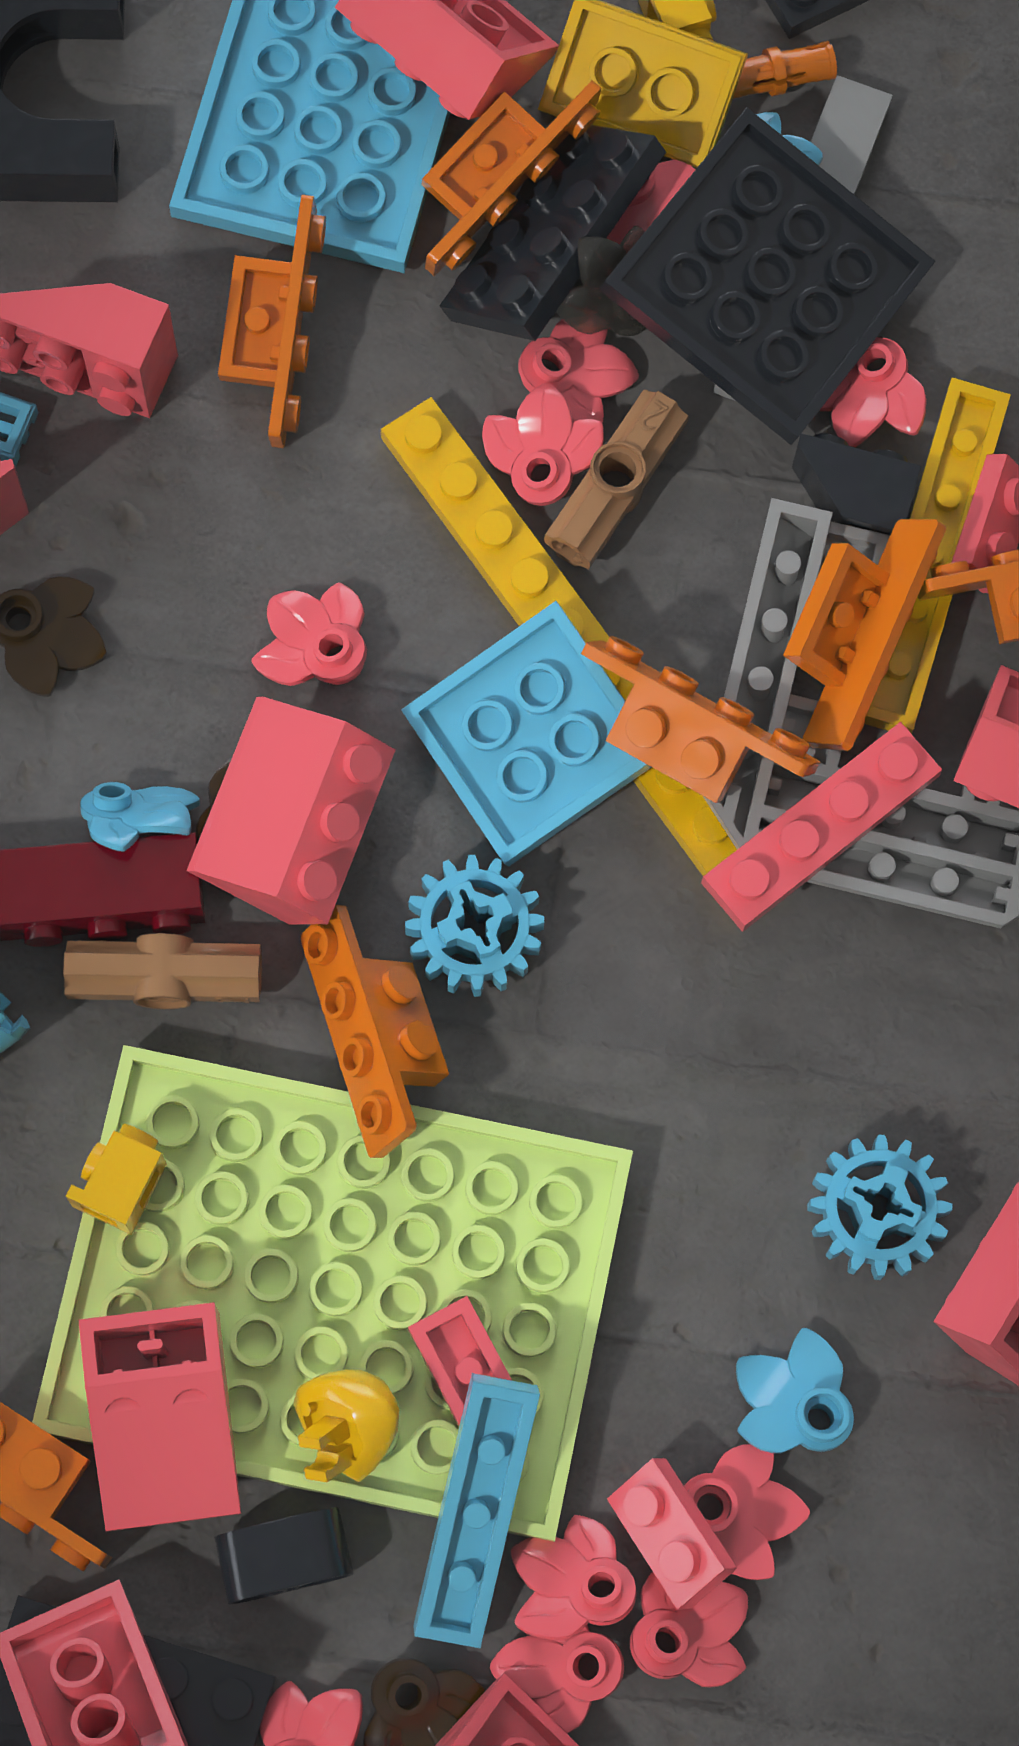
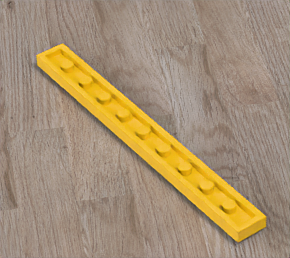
M432 397L381 428V439L519 626L557 601L585 642L608 641L609 636ZM604 668L626 700L634 684ZM653 767L633 780L702 876L737 850L702 795Z

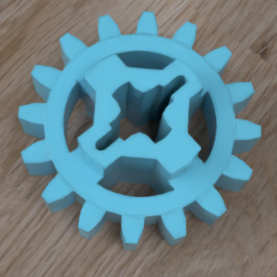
M468 855L466 870L457 871L456 867L449 860L443 862V879L441 881L427 874L421 878L422 888L427 897L410 896L409 910L420 916V918L405 921V934L421 938L410 947V955L413 960H421L427 957L430 959L425 969V977L429 981L438 977L442 972L448 975V992L453 994L459 988L462 981L471 983L474 997L481 996L483 982L492 980L500 991H504L507 989V971L511 970L522 977L528 973V964L522 954L539 955L541 950V942L529 935V933L544 930V916L529 914V911L538 905L539 895L537 891L523 894L519 892L524 881V874L520 870L513 873L507 879L501 876V859L495 858L488 870L479 869L476 856ZM473 887L485 888L499 895L490 897L474 891ZM447 897L450 907L449 915L446 919L437 922V927L431 929L433 915L439 904ZM464 906L469 916L473 915L478 923L486 922L485 945L481 937L476 936L471 928L464 929ZM517 922L518 932L511 947L502 954L499 943L501 933L512 929V924ZM457 953L474 959L477 965L465 964L449 956Z
M878 1135L874 1140L872 1150L866 1151L858 1138L853 1139L848 1145L850 1159L846 1160L842 1155L834 1151L826 1160L834 1175L817 1173L813 1179L812 1185L822 1191L824 1196L812 1198L807 1204V1211L823 1214V1220L814 1226L811 1231L813 1237L829 1235L833 1243L829 1247L826 1257L831 1260L842 1252L850 1256L847 1272L852 1275L856 1273L863 1263L871 1264L874 1280H881L885 1276L888 1264L892 1263L901 1277L907 1275L912 1270L910 1255L912 1254L916 1259L926 1263L934 1253L925 1240L941 1242L948 1233L946 1228L935 1222L936 1218L947 1216L952 1211L951 1203L937 1200L936 1194L944 1189L948 1181L946 1177H936L933 1179L928 1177L926 1171L934 1160L930 1155L921 1158L917 1162L909 1158L912 1142L905 1140L895 1152L888 1150V1142L885 1135ZM883 1166L879 1176L864 1181L855 1176L852 1179L848 1178L850 1174L861 1168ZM906 1178L916 1188L921 1206L911 1201L904 1184ZM877 1194L888 1198L886 1209L891 1212L887 1213L881 1221L871 1217L873 1206L869 1202H872ZM837 1208L848 1212L855 1229L853 1237L843 1227ZM894 1233L904 1238L907 1235L912 1237L908 1242L895 1248L875 1249L881 1238Z

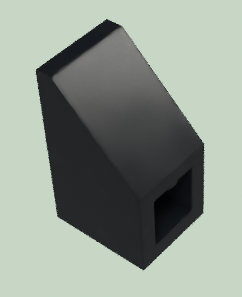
M801 433L792 469L816 508L833 512L831 522L891 535L896 522L908 517L921 465L908 462L905 456L894 451L875 450L874 452H869L851 447L844 439L835 435L819 433L810 436Z

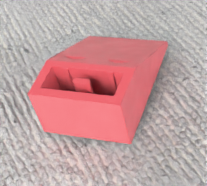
M112 283L0 293V371L16 374L18 370L40 377L44 385L58 393L73 395L77 391L96 398L103 408L117 415L130 416L133 412L147 418L151 417L178 357L169 304Z
M215 1302L79 1319L85 1390L106 1532L241 1514L220 1313Z

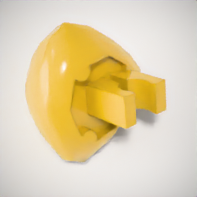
M341 1370L316 1376L300 1385L297 1389L294 1407L304 1430L303 1433L298 1435L299 1446L318 1450L315 1462L304 1468L306 1479L327 1483L340 1473H343L357 1482L362 1481L376 1469L388 1452L398 1432L400 1410L388 1385L381 1378L362 1370Z

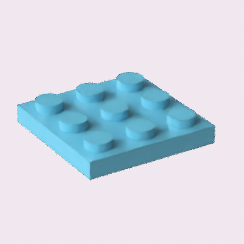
M557 601L550 604L401 709L498 856L508 867L651 768V766L605 741L626 700L604 668L581 654L586 642Z

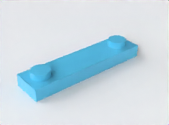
M475 1373L471 1374L414 1620L415 1637L481 1648L540 1397L537 1385Z

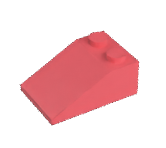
M120 1579L0 1633V1658L32 1746H188Z

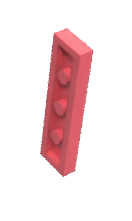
M899 722L705 874L701 884L743 932L940 776L942 768L902 722Z

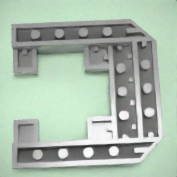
M771 498L724 698L730 699L753 712L754 717L751 723L773 734L775 728H780L802 739L818 701L790 694L797 665L783 656L831 544L849 543L878 565L890 535L831 522L833 512ZM809 747L807 754L816 758L821 763L815 774L800 777L749 749L723 800L715 803L704 796L703 798L736 849H739L841 769L838 767L842 750ZM962 785L960 796L924 788L807 882L1001 929L1019 918V808L1000 800L987 801L978 798L969 792L965 785Z

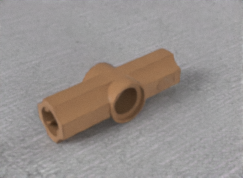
M644 389L608 443L601 446L594 453L589 471L544 536V543L550 546L558 557L575 567L581 566L590 569L625 515L639 504L644 487L687 425L689 416L681 410L676 401L659 391L650 392ZM610 471H620L630 477L631 482L623 487H614L608 485L602 479V476Z
M165 933L142 935L137 937L136 942H111L104 940L67 941L63 969L64 994L67 999L133 1000V1003L138 1006L152 1009L186 1008L191 1005L192 1001L222 1003L260 1002L262 990L261 944L194 943V940L189 937Z

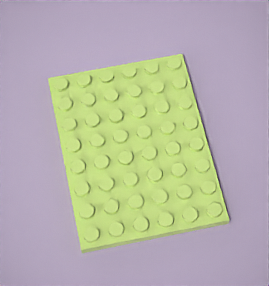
M123 1045L100 1143L107 1145L113 1131L119 1132L122 1125L127 1124L146 1132L158 1140L155 1150L163 1154L167 1165L132 1235L83 1212L32 1423L54 1437L93 1445L85 1390L79 1319L215 1302L220 1313L237 1476L438 1518L459 1426L416 1347L408 1327L468 1296L512 1381L537 1385L540 1392L508 1533L555 1542L633 1151L411 1105L417 1125L415 1132L384 1158H370L348 1091ZM341 1370H362L381 1378L395 1397L400 1411L398 1432L388 1452L376 1469L360 1482L353 1480L343 1473H340L327 1483L306 1479L304 1468L315 1462L318 1450L299 1446L298 1435L304 1432L294 1407V1400L299 1386L321 1374Z

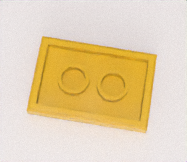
M574 0L538 110L557 117L593 80L602 90L598 103L595 106L600 111V115L592 125L655 135L666 151L664 156L697 168L718 142L748 53L602 0Z

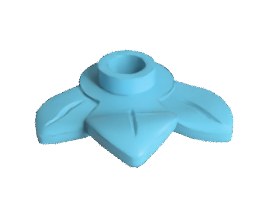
M107 782L96 786L93 791L82 797L80 811L82 817L87 820L90 836L94 841L105 847L123 852L137 841L141 833L154 832L190 835L191 819L189 810L200 805V798L182 788L158 786L131 790L126 784Z
M802 1328L793 1341L787 1360L765 1355L742 1356L737 1360L736 1377L739 1390L746 1402L754 1408L742 1420L737 1432L752 1446L761 1451L779 1454L799 1445L812 1451L825 1452L837 1448L848 1438L853 1428L854 1414L849 1400L840 1391L843 1364L834 1349L816 1332L808 1328ZM812 1409L825 1411L830 1418L829 1428L825 1430L814 1428L808 1419L809 1411Z

